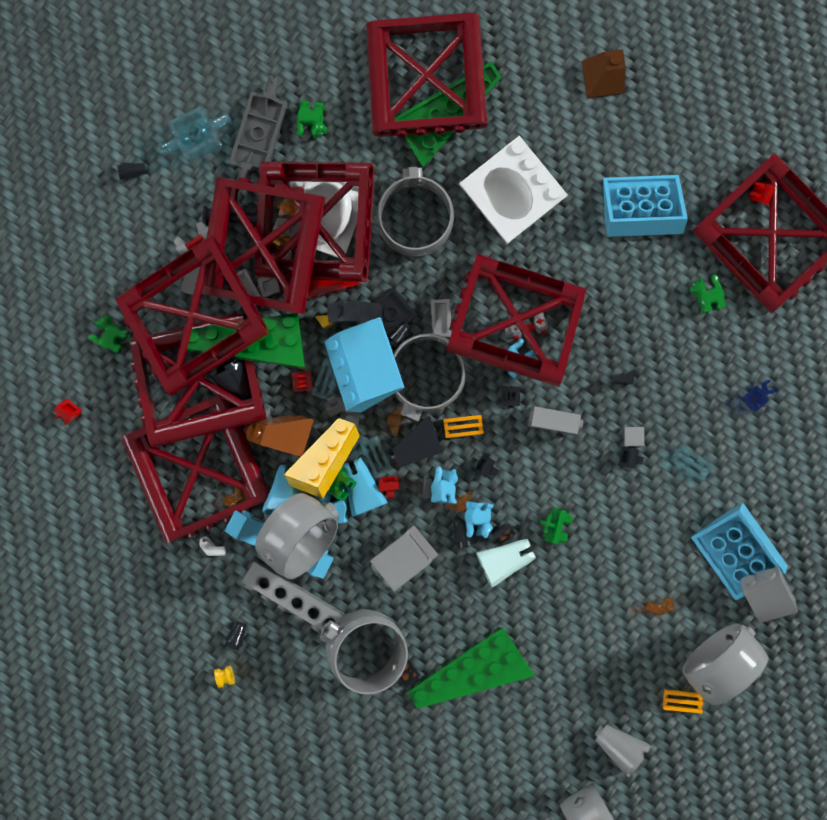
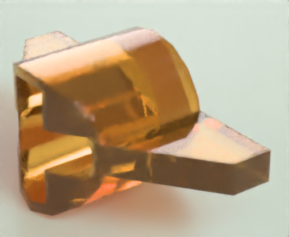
M292 200L274 202V206L285 214L294 215L296 210H298Z
M280 235L270 243L275 252L280 250L291 237Z
M399 406L388 416L387 424L393 436H398L403 406Z
M472 491L455 499L457 504L445 505L446 509L464 511L466 509V502L472 498Z

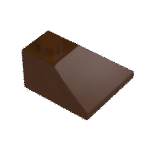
M623 49L605 51L582 60L587 99L625 93L626 67Z

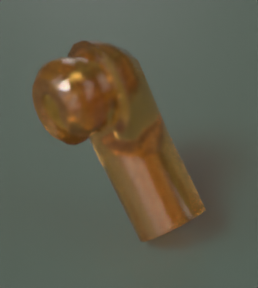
M234 487V491L224 497V504L229 507L238 504L243 499V491Z
M667 597L659 605L647 602L645 611L664 615L674 609V600Z

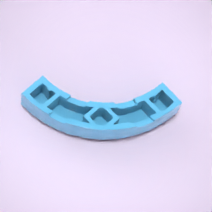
M235 510L225 532L238 540L255 546L257 536L265 522L254 518V514L246 510L243 513ZM328 550L307 571L309 574L324 579L334 557L327 554Z

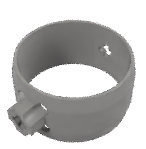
M408 167L403 169V179L396 181L386 189L377 207V223L383 240L389 247L400 254L419 257L438 250L447 241L452 231L454 208L448 193L435 181L423 177L422 168ZM410 187L425 188L437 194L445 203L449 213V225L445 233L436 242L425 247L411 248L395 242L386 233L381 222L383 209L388 200L400 190Z
M437 334L412 336L401 343L393 353L395 361L407 346L415 342L431 340L448 346L449 339ZM455 354L461 367V381L453 397L437 406L422 407L410 403L399 392H396L394 394L404 403L401 415L419 421L422 411H438L450 405L459 396L465 384L466 365L463 356Z
M305 493L296 494L279 505L265 521L257 536L255 550L261 559L278 574L287 579L297 578L312 568L331 545L338 529L337 519L339 513L330 502L328 504H321L315 498Z
M369 609L355 610L342 616L336 623L330 620L327 624L325 623L321 630L320 639L326 642L325 648L328 665L337 680L351 691L360 694L382 692L391 687L405 670L408 649L404 635L389 617L380 612ZM371 623L384 624L393 629L395 637L394 650L390 660L380 671L364 678H351L338 672V650L349 633L360 626Z
M738 623L724 627L705 640L685 662L682 671L687 681L711 705L725 703L739 695L759 677L766 667L768 655L763 646L755 639L754 635L756 633L751 627L748 628ZM727 634L732 635L733 639H729Z
M594 785L579 790L560 804L567 820H614Z

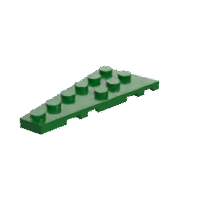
M492 61L483 65L485 96L501 79ZM465 77L449 85L448 88L467 103ZM439 91L395 117V121L464 116V113L459 106ZM446 132L442 135L427 133L424 136L413 134L407 135L404 138L423 169L454 132Z
M290 313L262 318L269 330V334L233 356L241 360L305 369L299 314ZM218 325L194 328L191 332L187 351L203 353L237 330Z
M501 627L409 689L407 694L417 709L534 677L535 675L504 628Z

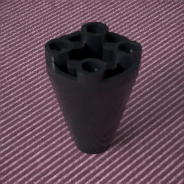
M233 358L231 362L228 363L226 361L209 373L212 380L220 388L242 401L252 399L244 360Z

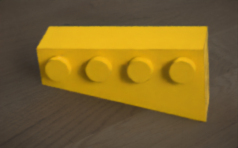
M338 418L284 474L289 485L323 499L360 437L356 425Z

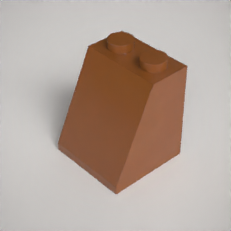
M294 414L254 422L247 429L246 440L301 457L304 453L314 420Z

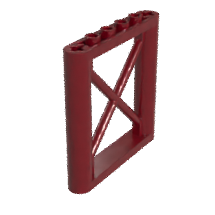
M462 13L374 20L366 24L372 130L374 136H396L403 138L413 134L416 136H424L427 133L442 135L446 132L463 133L466 130H479L488 126L480 17L478 14ZM458 31V35L427 69L423 68L390 41V35ZM461 42L463 45L467 103L432 75ZM386 47L421 75L391 109ZM426 81L459 106L464 113V116L395 121V115Z
M773 153L692 230L770 313L777 310L786 300H792L799 294L797 290L801 286L806 287L813 280L811 277L815 273L819 274L827 267L825 265L827 263L826 249L784 290L776 284L777 237L823 238L827 242V206L776 153ZM762 175L771 185L776 187L769 202V229L721 227L715 220ZM778 185L821 230L777 229ZM724 235L769 236L768 281Z
M261 163L259 181L267 182L270 187H274V184L286 186V190H292L287 182L345 183L324 205L322 218L353 187H359L355 258H349L321 224L319 234L341 261L314 260L311 280L367 281L375 175L372 163ZM257 193V224L255 225V230L262 240L272 232L274 196ZM292 200L299 209L300 201ZM299 231L275 255L271 254V243L266 246L286 279H291L294 259L282 258L297 244ZM260 251L257 252L254 265L256 276L276 278Z
M217 177L206 238L213 235L224 250L232 207L255 243L254 246L231 262L234 270L260 251L284 289L282 301L249 294L253 303L304 314L326 197L304 193V189L293 187L292 190H286V186L274 184V187H270L267 182L258 180L256 184H253L247 178L239 177L237 181ZM243 190L300 201L299 211L261 240L237 202L238 192ZM301 221L289 284L266 246ZM217 262L209 265L202 293L238 301L232 290L222 289L225 276Z
M213 235L204 239L115 298L125 317V324L134 333L133 339L141 346L143 357L152 366L151 372L159 379L164 390L170 396L269 334L265 322L224 250ZM217 262L248 316L241 323L197 313L209 265ZM200 267L189 310L147 301ZM143 308L187 318L175 365L169 369L137 313ZM195 320L237 330L183 365Z
M477 254L472 271H467L464 283H467V287H462L459 296L462 302L457 303L454 311L457 318L451 320L449 330L452 333L446 351L560 387L585 298L586 288ZM477 278L489 281L511 318L470 334L461 331ZM498 281L554 298V300L518 314ZM559 305L570 307L571 312L558 360L554 361L546 358L523 321ZM516 324L538 360L478 340Z
M243 312L219 317L235 322L246 320ZM199 322L193 325V329L213 326L214 324ZM185 326L150 335L165 364L170 367L174 366L176 361L161 352L180 347ZM131 339L134 360L131 362V366L137 376L134 382L136 389L140 393L138 404L143 409L141 421L143 426H146L148 441L152 448L267 420L256 364L254 361L244 360L252 399L242 401L205 379L204 375L188 386L167 419L157 422L147 364L142 355L143 350L134 339ZM199 384L237 406L174 422Z
M217 395L182 410L174 422L188 419L207 410L210 413L234 407L232 403ZM146 426L121 437L165 544L185 535L188 538L199 534V529L204 527L206 531L217 526L216 522L223 520L224 523L228 522L235 510L241 513L244 510L251 512V507L267 500L270 492L248 440H246L247 438L242 426L222 431L244 483L202 466L215 432L205 435L194 463L156 447L152 448L146 437ZM149 453L191 470L175 512L172 510ZM198 473L240 489L246 496L247 501L184 527L181 520V515Z

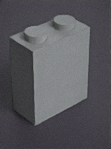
M532 407L528 427L575 435L578 434V431L582 430L583 420L579 414Z
M407 530L374 556L370 562L372 563V569L377 574L380 573L384 578V584L389 589L392 588L393 591H396L428 566L432 559L412 533Z
M779 567L740 578L742 591L759 623L798 612L795 598Z

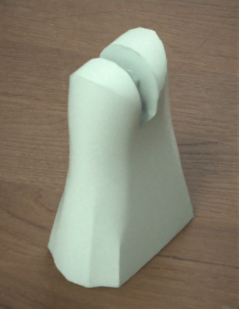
M528 539L476 552L480 565L485 570V576L492 588L536 558L533 551L524 553L521 556L519 554L520 551L531 546Z

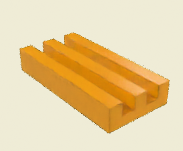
M482 415L443 419L445 438L484 434ZM478 419V423L448 426L450 422ZM479 427V431L449 434V430Z
M664 689L662 708L670 711L702 714L703 698L697 692ZM668 695L697 697L698 701L668 698ZM667 702L697 705V708L667 705Z

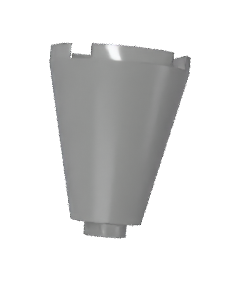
M605 725V727L600 726L594 734L597 737L595 741L628 778L643 761V754L645 752L648 753L651 747L650 744L609 725Z

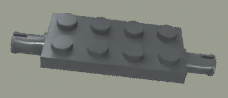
M268 76L265 91H262V93L252 91L250 93L229 160V165L240 169L237 181L239 177L249 179L250 174L253 172L260 174L261 163L271 161L288 106L287 102L276 98L275 94L280 79L277 77L273 79V76Z

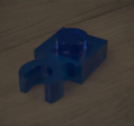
M770 379L765 380L761 384V389L758 386H754L741 398L753 413H756L769 401L768 394H773L777 391V387H773L771 390L767 389V384L771 382Z

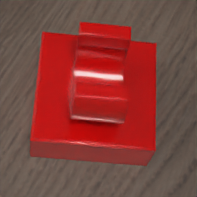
M759 181L755 182L749 199L768 205L776 187Z
M311 371L292 373L294 393L313 390Z
M66 399L55 407L54 412L56 413V418H63L65 420L64 425H67L77 418L82 410Z
M398 475L379 478L380 492L386 491L387 499L395 498L394 490L399 489Z

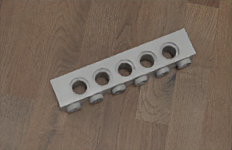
M257 560L253 562L242 581L245 584V588L252 592L258 591L262 594L261 597L268 602H276L278 608L285 612L291 611L295 614L294 617L301 622H309L311 624L310 627L318 632H321L327 618H333L337 622L345 615V613ZM267 578L269 580V587L261 586L260 579ZM277 588L285 589L286 596L279 597L276 593ZM300 598L303 602V605L301 607H295L293 605V599ZM309 609H318L319 616L312 617L309 614Z

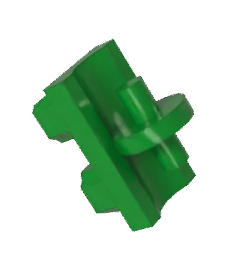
M553 507L552 513L547 514L546 521L540 520L539 523L544 525L545 541L557 545L558 543H566L568 533L563 532L562 527L563 524L570 526L573 516L566 513L567 511Z

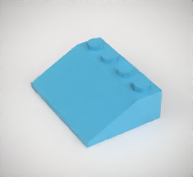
M679 175L603 178L607 237L684 233L688 218Z
M378 317L338 332L324 341L346 411L361 413L404 388L381 318Z
M743 503L727 511L691 537L735 600L745 596L742 591L740 578L775 567H779L783 575L786 574L788 565Z

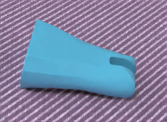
M361 457L353 460L355 469L358 472L353 475V470L348 462L343 464V471L357 482L353 489L346 486V491L349 493L348 501L352 517L388 503Z
M280 464L271 491L262 512L265 515L270 516L288 498L301 493V490L291 487L284 474L288 471V465Z

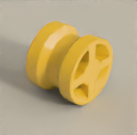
M230 665L222 670L219 668L214 670L218 688H222L226 684H235L234 673Z

